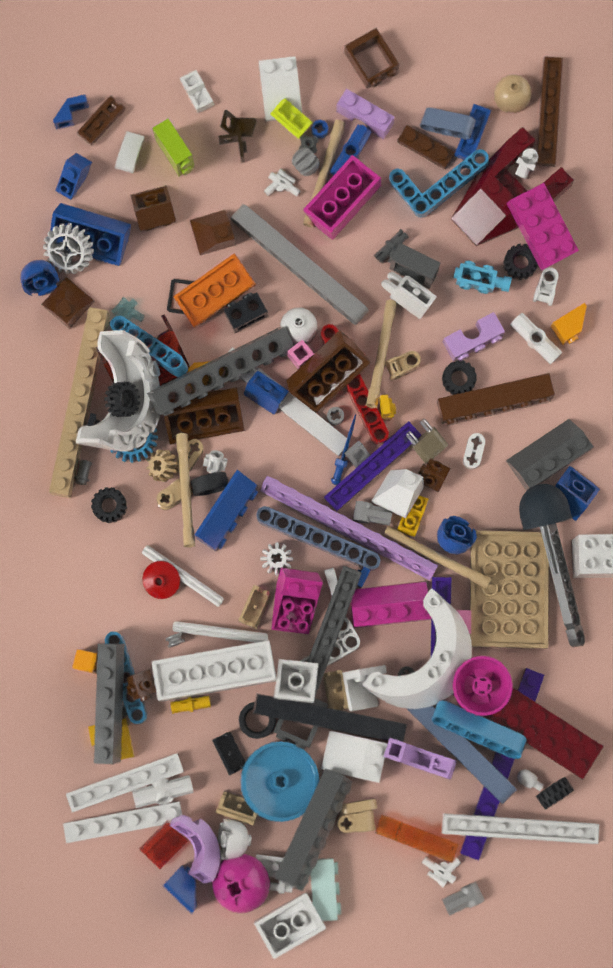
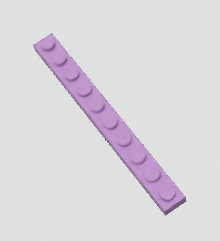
M269 476L265 478L260 490L264 494L430 581L438 567L432 561L417 555L411 550H407L394 541L388 540L377 532L369 530L362 524L350 520L345 515L331 510L328 506L314 501L311 497L297 492L294 488L280 483L277 479Z

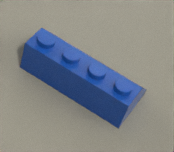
M59 203L53 211L50 230L53 231L55 226L59 227L63 223L65 226L71 223L72 228L78 225L79 231L85 229L84 235H90L88 242H93V245L90 247L94 249V253L91 254L93 259L120 266L129 241L131 224ZM65 236L58 237L56 243L63 242Z
M237 470L194 534L196 539L214 551H217L218 548L222 549L227 541L225 537L229 532L232 533L237 526L236 520L239 516L243 517L248 509L246 505L249 500L253 501L258 494L257 485Z

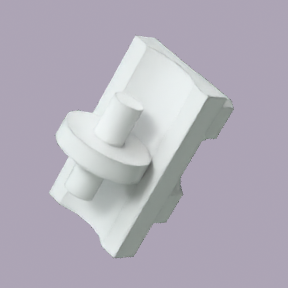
M526 149L522 154V158H518L516 162L519 167L515 175L525 180L530 170L534 172L536 168L534 164L538 160V153L534 149Z

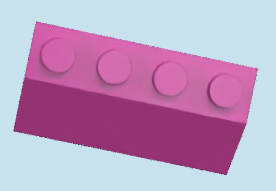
M352 155L308 203L303 212L321 232L333 240L381 187V177Z
M426 582L356 589L351 600L353 628L431 620L430 614L423 605L424 598L428 594Z

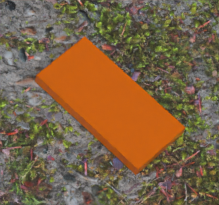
M234 253L173 297L192 326L196 328L226 307V305L253 288L256 283Z

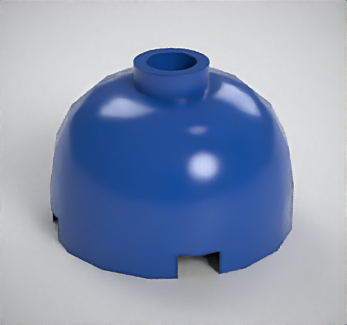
M46 260L29 262L22 269L20 276L24 292L33 296L32 293H38V296L51 293L57 288L56 283L60 280L55 267Z
M450 516L441 522L437 531V541L446 552L455 555L463 554L475 543L477 538L475 529L471 530L469 527L470 523L467 520L457 516Z

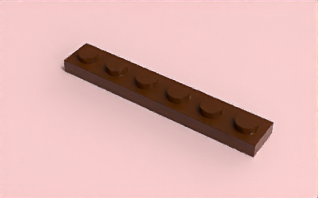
M544 56L537 146L538 160L536 162V165L555 167L563 62L561 57Z

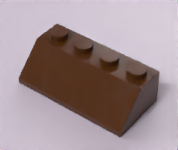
M339 330L286 380L289 392L317 413L370 364V361L355 342Z
M237 387L208 392L207 396L200 399L196 397L190 400L191 403L182 408L178 406L174 408L173 413L164 416L170 444L177 443L176 435L179 433L188 434V441L192 439L198 440L245 431Z

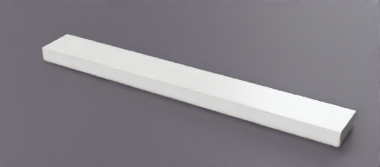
M239 358L235 363L238 369L242 366V361ZM257 367V370L272 379L269 375H267L264 371ZM256 371L247 374V372L241 374V379L248 383ZM288 392V395L279 405L278 409L339 456L344 450L347 438Z
M443 813L442 834L598 844L599 824Z

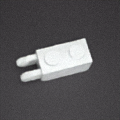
M389 272L388 280L385 279L381 282V286L391 294L390 298L419 319L422 318L437 297L410 276L402 278L394 272Z

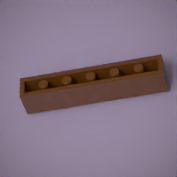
M550 373L438 398L437 406L442 424L454 425L459 423L458 420L466 419V421H471L483 414L484 417L495 415L496 411L510 412L514 410V407L521 406V408L531 407L532 403L535 402L545 404L551 402L555 393Z

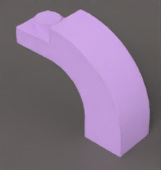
M392 738L389 739L384 754L386 758L450 780L457 763L456 760Z
M185 815L172 819L170 826L186 836L194 848V862L188 874L203 884L214 881L220 865V848L212 829L202 819L192 822V819Z

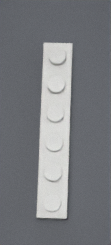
M177 753L69 792L66 796L73 813L147 786L156 780L180 774L184 770Z
M179 801L63 823L66 843L170 824L172 819L182 815Z

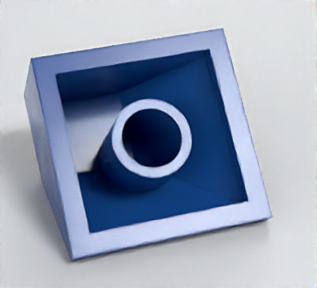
M571 466L568 467L555 485L566 496L572 519L575 521L586 510L600 490V488Z
M182 865L165 882L163 887L192 914L197 908V880L188 874L191 868L188 865L186 867Z

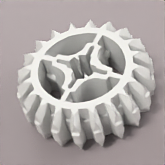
M64 223L59 227L55 226L53 231L50 230L47 233L48 237L44 238L46 244L43 245V249L47 250L44 252V256H49L47 261H52L54 267H59L58 272H62L64 269L65 274H69L70 271L76 274L78 271H83L84 267H87L89 261L93 259L91 254L94 253V249L90 248L93 242H88L90 235L85 236V229L79 231L78 225L72 228L71 223L67 226ZM65 236L63 242L56 243L58 237ZM81 254L80 260L72 262L74 256Z

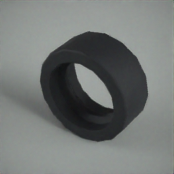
M225 472L211 473L191 480L194 496H204L223 491L228 484Z
M251 702L241 710L239 726L248 737L254 739L264 738L273 731L276 718L268 717V726L263 731L255 732L250 730L246 725V716L254 708L255 702Z

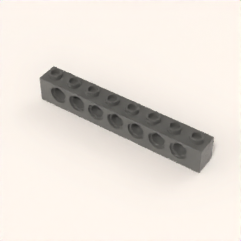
M278 327L148 392L147 395L156 414L167 416L174 412V408L178 406L181 408L191 403L190 400L196 397L200 399L207 396V391L221 389L225 386V382L229 380L234 382L241 378V374L245 372L250 374L257 370V366L261 364L264 366L274 362L273 358L288 355L287 351L294 346L286 327ZM271 342L275 346L273 352H270L268 348ZM254 350L258 352V358L256 360L252 358V353ZM238 358L242 361V366L239 369L235 364ZM221 367L225 368V375L223 377L219 375ZM205 375L209 378L207 385L202 383V378ZM190 383L192 391L188 394L185 391V387ZM171 392H174L176 396L173 402H170L168 399Z

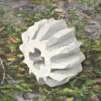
M278 542L275 543V549L269 544L270 552L263 549L262 552L267 557H260V560L268 561L262 565L263 568L270 566L267 573L270 574L275 569V576H278V569L284 568V566L289 569L291 568L287 561H293V557L286 556L290 555L292 551L287 550L284 552L286 549L285 544L282 545L281 549H279ZM278 555H280V559L282 561H277L276 564L273 563L274 560L272 559V557H277Z

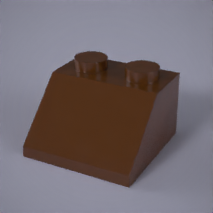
M167 185L131 195L140 231H149L154 227L168 226L176 222Z

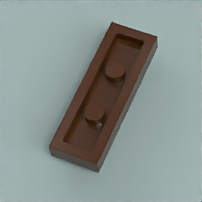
M409 125L405 126L397 139V143L443 169H446L455 154L451 149Z

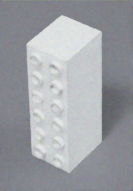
M613 534L578 535L572 539L573 578H613Z
M270 641L152 661L157 698L161 702L276 682Z

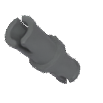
M400 229L390 240L385 241V245L374 254V257L380 260L379 262L382 264L389 257L393 247L397 248L399 243H403L409 236Z

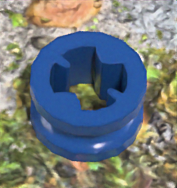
M317 120L312 124L313 136H316L318 139L327 136L328 125L325 121ZM319 126H323V130H325V131H324V132L321 131V133H318V132H317V129H315V128H316V127L319 128Z

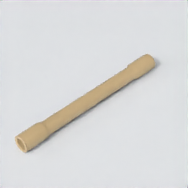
M335 120L331 138L312 199L326 185L346 124L342 120ZM305 215L303 225L311 228L314 227V223Z
M387 300L385 304L384 320L366 406L370 408L378 407L381 380L397 302L393 300Z
M179 433L176 435L179 457L183 514L184 547L190 548L195 547V532L192 518L188 434Z
M390 526L387 527L383 535L470 579L485 589L488 588L492 578L474 571L405 536Z

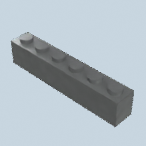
M98 644L94 763L116 764L121 762L125 644Z
M325 768L277 871L276 879L300 891H303L304 887L308 884L312 869L316 866L318 856L325 847L329 832L334 827V821L342 810L345 797L351 790L352 781L347 777Z

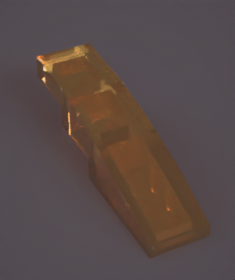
M383 814L375 831L376 834L449 862H453L459 845L456 842Z

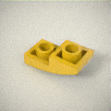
M380 395L382 419L389 421L396 414L395 403H392V398H388V395Z
M419 495L407 517L401 518L397 530L415 537L429 499Z

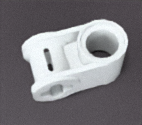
M549 267L543 270L535 290L533 302L541 301L548 303V306H552L559 276L556 269ZM550 274L554 280L548 282L545 280L544 275Z

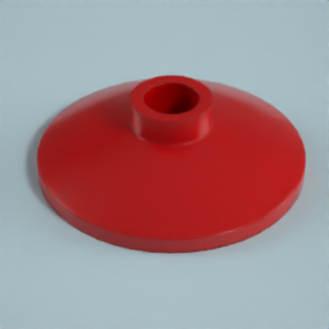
M155 561L144 570L142 582L149 595L157 599H167L177 592L180 586V575L171 563ZM157 578L162 580V584L157 583Z

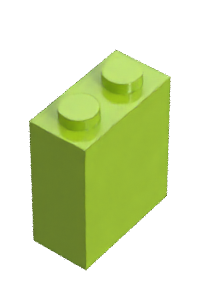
M169 118L154 126L152 129L155 140L178 176L187 175L192 172L195 167L193 156Z

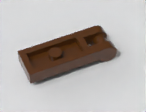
M109 96L78 130L77 134L93 146L110 125L124 113L126 107L118 104L113 96ZM111 107L114 109L112 113L108 111Z

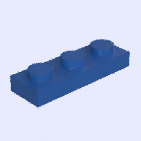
M473 104L469 116L476 120L470 139H460L454 157L465 160L477 150L491 113L490 109Z

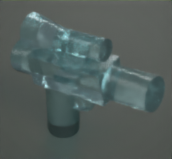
M123 297L119 304L111 311L115 314L114 317L123 316L128 320L134 317L142 322L145 318V315L134 309L138 303L133 298L128 302Z

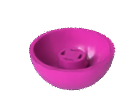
M477 656L468 659L457 669L453 679V692L458 703L466 711L481 716L491 715L501 710L509 701L512 693V679L507 668L498 660L488 656Z
M243 854L238 858L224 859L220 862L216 877L212 881V888L217 901L225 909L234 913H249L259 908L267 899L270 891V878L266 868L259 860L250 855Z

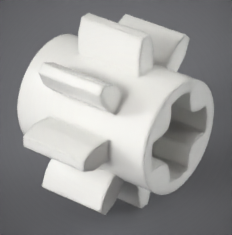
M213 450L210 454H206L203 466L207 467L209 473L225 471L228 459L224 458L222 452Z

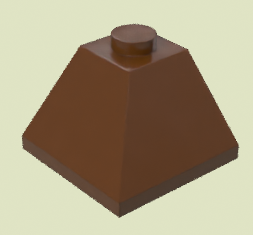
M226 210L189 220L200 256L236 245Z
M66 277L41 305L70 329L95 301Z

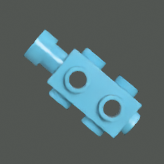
M465 261V263L460 264L459 268L456 267L453 277L457 279L456 285H459L461 289L470 290V288H473L483 294L492 293L494 287L500 288L501 291L509 292L512 277L504 276L503 278L497 276L498 271H495L493 266L483 265V268L477 267L476 263L472 261ZM468 275L470 280L464 279L463 276ZM486 279L488 284L482 283V280Z

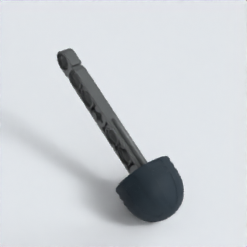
M550 484L534 485L521 498L519 504L521 524L523 530L540 527L563 622L567 629L566 634L571 647L583 646L585 636L580 623V616L556 524L572 519L570 506L566 496L557 487Z

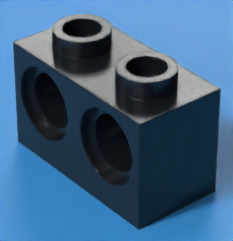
M257 292L254 294L248 293L242 297L243 300L237 303L233 301L226 305L224 314L234 333L268 316V311ZM252 303H255L259 306L258 309L254 311L250 310L248 307ZM235 312L242 314L239 319H233L231 316Z

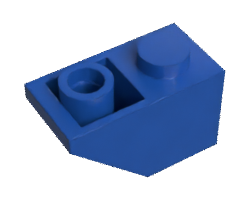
M78 153L65 161L55 191L72 200L87 178L92 161Z

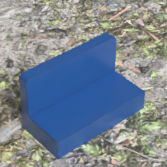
M257 370L247 383L243 394L275 415L279 405L288 395L289 391Z

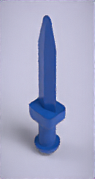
M356 414L350 426L342 456L335 460L336 469L333 478H331V482L334 485H338L341 482L343 469L348 465V460H345L346 455L344 453L349 446Z

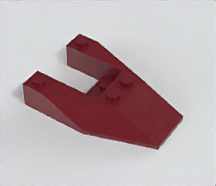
M521 127L489 159L486 169L472 181L451 218L476 246L519 228L506 203L527 192L520 182L508 171L517 162L518 158L522 157L523 152L526 149L533 148L535 143L533 136L524 127ZM560 167L543 183L555 202L572 186L574 179Z

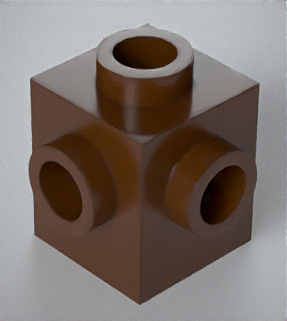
M430 458L427 465L422 464L418 474L423 477L425 487L439 492L451 468Z
M150 669L126 678L128 684L127 691L133 701L138 699L141 702L152 698L151 695L156 693L155 680Z

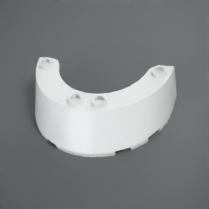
M124 330L101 331L98 338V350L111 367L114 383L131 382L136 386L135 389L139 390L137 395H140L141 398H138V401L141 403L137 405L139 409L135 411L136 414L130 417L112 416V413H108L98 424L82 426L78 431L76 443L114 451H129L143 445L147 441L148 435L154 432L158 424L160 414H156L147 393L160 387L158 376L161 374L157 362L153 361L149 354V348L141 340ZM123 394L121 395V403H122V405H124V396H123Z
M432 588L423 601L424 608L428 611L435 624L437 635L435 650L430 660L418 671L405 676H389L380 672L371 673L362 684L363 687L378 698L400 708H426L447 699L454 693L453 679L457 669L472 656L471 638L464 620Z

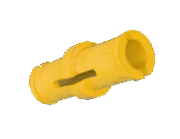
M209 695L198 698L188 697L185 700L170 702L172 714L186 711L191 713L194 710L211 708Z

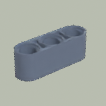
M428 107L425 109L420 127L428 132L467 140L471 137L476 120L468 115Z

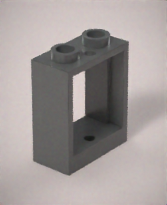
M399 243L397 248L393 247L388 261L390 263V270L404 277L410 276L428 289L432 286L441 264L402 243Z
M316 698L312 704L326 708L328 706L327 703ZM278 720L273 731L277 733L276 738L287 741L289 738L295 741L294 744L301 749H305L306 746L310 747L318 726H313L308 740L305 741L280 730L284 720Z

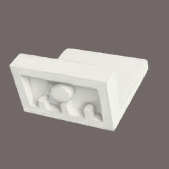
M386 665L342 673L350 712L378 707L377 696L363 687L362 684L371 673H387Z

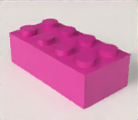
M544 183L506 203L541 271L579 251Z

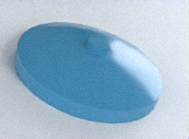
M272 742L261 746L249 756L241 773V791L247 805L258 816L274 822L290 821L302 816L319 783L318 770L311 756L305 750L288 742Z

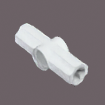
M523 313L518 315L510 324L527 341L528 346L535 349L550 365L562 354V351L546 337L545 332L537 328ZM538 335L541 341L534 342L532 336Z
M189 775L173 780L159 779L153 782L151 786L132 791L136 808L154 803L159 805L168 804L176 797L194 793Z

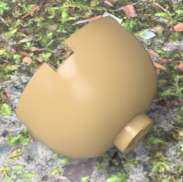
M515 74L503 77L496 85L494 91V101L497 107L507 113L521 112L528 106L531 98V87L528 81L522 76Z

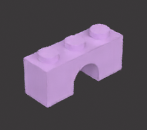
M348 89L345 90L337 103L336 112L351 121L354 118L361 120L373 134L382 139H385L394 124V116Z
M494 312L477 320L476 327L479 330L477 338H466L460 329L443 339V344L453 362L465 360L469 357V353L473 351L478 353L486 348V344L490 342L495 344L502 340L505 331Z

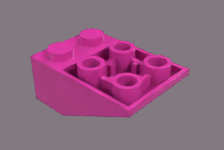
M288 568L280 569L276 584L272 630L309 635L323 584L318 573Z

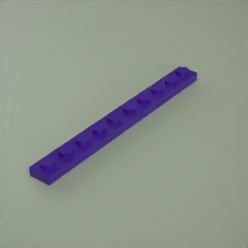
M525 668L518 691L535 702L545 675ZM495 752L491 764L508 780L515 759ZM484 786L473 815L494 817L500 801ZM466 835L460 854L479 861L487 837Z

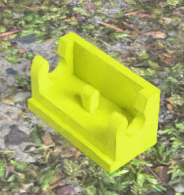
M286 98L281 100L270 113L298 139L313 123Z

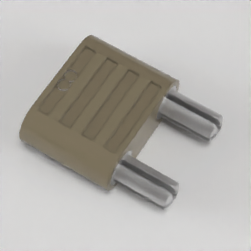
M422 419L420 424L426 432L417 439L409 431L406 433V437L412 443V448L424 463L427 464L429 459H434L448 446V443L434 426L431 427L426 419Z

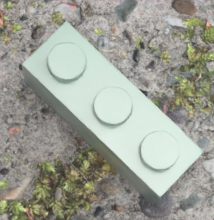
M333 858L318 859L316 866L311 872L312 902L322 921L338 920L337 915H341V903L336 902V895H340L339 882L335 883V874H338V862H334Z

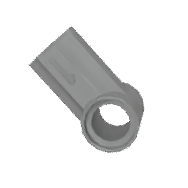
M356 501L353 521L360 523L372 522L390 526L391 511L383 507L373 506L372 503Z
M477 882L470 883L462 887L461 891L442 899L449 916L485 901Z

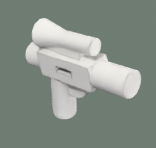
M282 168L277 174L274 172L270 173L268 178L273 182L264 190L267 196L275 190L278 192L286 190L296 197L301 192V190L292 185L296 180L286 174Z
M427 856L422 861L424 865L434 871V873L429 871L427 875L437 881L442 888L447 881L453 884L456 877L451 872L461 863L456 857L449 864L441 862L438 865Z

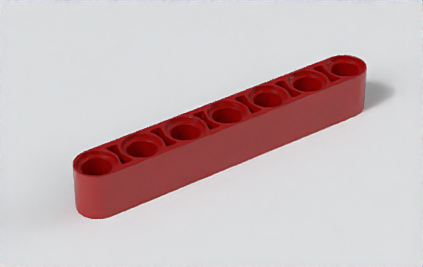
M327 324L322 328L321 339L323 344H326L331 339L324 335L325 332L332 331L334 334L338 332V329L333 324ZM359 373L352 381H357L360 386L353 389L348 383L345 388L372 442L376 445H382L387 441L389 432L377 408H370L358 403L359 398L367 399L369 392ZM373 414L377 420L372 423L368 422L366 416ZM377 431H382L385 437L380 440L374 434Z

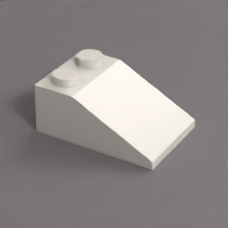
M296 56L260 60L259 71L266 122L276 121L270 113L284 98L302 112Z
M329 731L321 769L325 770L326 768L339 774L379 783L385 758L384 754L388 744Z
M307 893L278 907L254 922L273 959L326 929Z

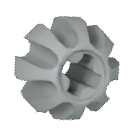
M309 148L297 150L292 157V164L303 176H310L319 168V159Z

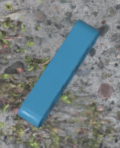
M116 316L111 320L110 326L113 331L124 330L133 336L138 335L136 338L141 340L146 346L152 344L149 347V354L152 360L156 361L162 368L177 377L187 373L188 365L180 354L123 316Z
M110 632L105 637V643H110V638L116 635L119 637L118 644H125L123 636L118 632ZM125 644L124 673L128 672L130 675H134L135 672ZM123 683V702L128 718L134 724H142L147 719L144 701L141 702L140 699L134 702L128 701V684ZM135 710H141L143 713V717L139 721L133 718Z
M439 701L432 717V722L435 725L512 759H520L527 740L525 736L479 715L472 714L459 706L447 701Z

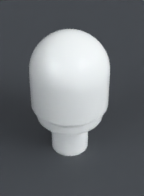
M527 769L521 770L517 775L519 783L531 789L534 787L541 791L544 784L537 781L538 777Z

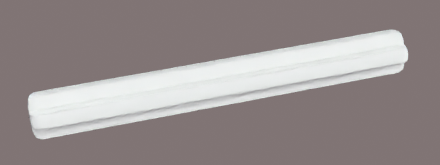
M149 545L145 546L142 554L153 562L166 561L171 563L179 572L180 581L217 607L223 603L224 598Z
M178 621L173 623L174 632L255 643L268 641L267 633Z

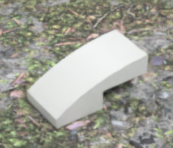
M196 70L180 78L197 113L214 106V102Z
M126 132L116 161V169L130 173L134 172L144 143V136Z

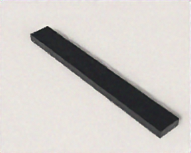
M256 694L253 713L388 741L392 738L403 742L407 726L404 723L291 700L276 699L262 694Z

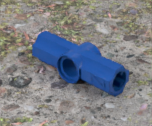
M358 124L348 142L343 146L341 154L330 171L333 176L352 156L346 153L348 150H354L356 153L353 156L357 159L359 158V154L372 134V131L364 125Z

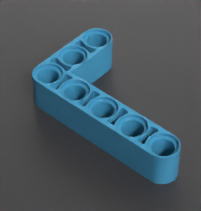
M479 149L474 151L423 194L402 169L392 170L389 180L392 187L417 217L424 218L486 169L489 164V157L485 150ZM482 156L486 160L484 163L479 164L475 159ZM464 168H468L471 171L470 174L466 176L462 175L460 172ZM400 175L403 177V180L400 183H396L393 181L395 176ZM454 180L456 185L450 188L446 186V182ZM407 190L415 191L412 197L405 196ZM434 192L441 193V197L436 200L431 198V195ZM419 204L427 206L424 211H418L416 208Z

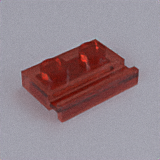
M167 820L139 849L151 862L161 869L188 840L184 835L172 828Z

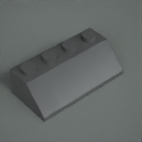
M568 419L507 459L506 462L527 491L532 486L541 484L589 452L594 446L585 433Z

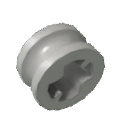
M332 407L327 413L329 423L339 425L343 422L344 412L341 408ZM337 411L339 412V416H341V418H336L334 421L332 420V416H330V414H335Z
M182 632L165 638L169 642L168 648L185 642L181 638Z

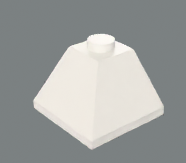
M407 469L390 470L373 497L372 503L406 518L424 488L423 477Z
M279 659L274 698L314 703L318 664Z

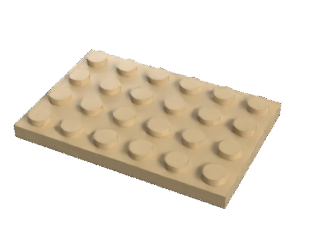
M475 530L477 538L471 547V569L492 578L487 589L470 580V638L472 647L548 649L549 562L541 532Z

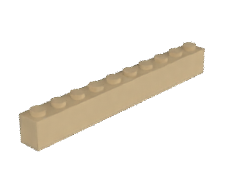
M92 307L88 309L49 493L54 496L70 499L72 496L75 482L74 476H76L82 445L76 443L79 429L82 426H87L102 356L98 350V338L101 331H107L110 319L108 310Z

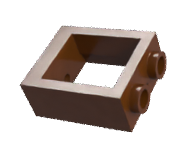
M377 28L345 45L344 53L367 89L371 86L373 88L378 86L385 78H392L398 73L399 62ZM376 43L390 67L368 78L354 55Z

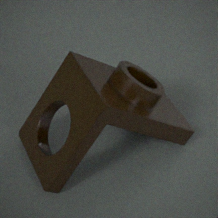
M224 110L220 127L228 134L241 133V137H252L257 120L255 118H238L228 110ZM228 117L230 118L229 127H227L226 120Z
M241 133L220 135V145L238 142L241 163H245L244 153H247L246 141L242 142Z

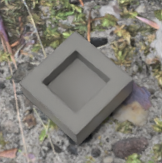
M357 441L344 453L356 468L370 456L360 441Z

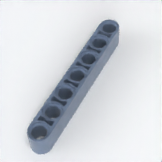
M264 506L257 511V520L265 527L361 568L366 567L370 571L376 570L380 565L379 555L371 550L270 507ZM262 512H269L271 514L270 519L263 521L260 518ZM281 519H286L288 521V526L286 528H280L277 525L278 521ZM297 527H304L306 533L303 536H298L295 533ZM321 534L324 537L323 542L315 543L313 541L314 535ZM336 541L342 547L339 551H333L330 545ZM351 549H356L359 552V556L356 559H352L349 557L348 552ZM374 557L377 560V564L369 566L366 563V559Z
M433 706L407 709L502 804L516 791V788L469 741L432 722L435 712Z

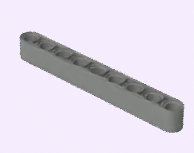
M242 204L231 216L230 219L235 225L351 323L357 325L369 311L361 301L248 206Z

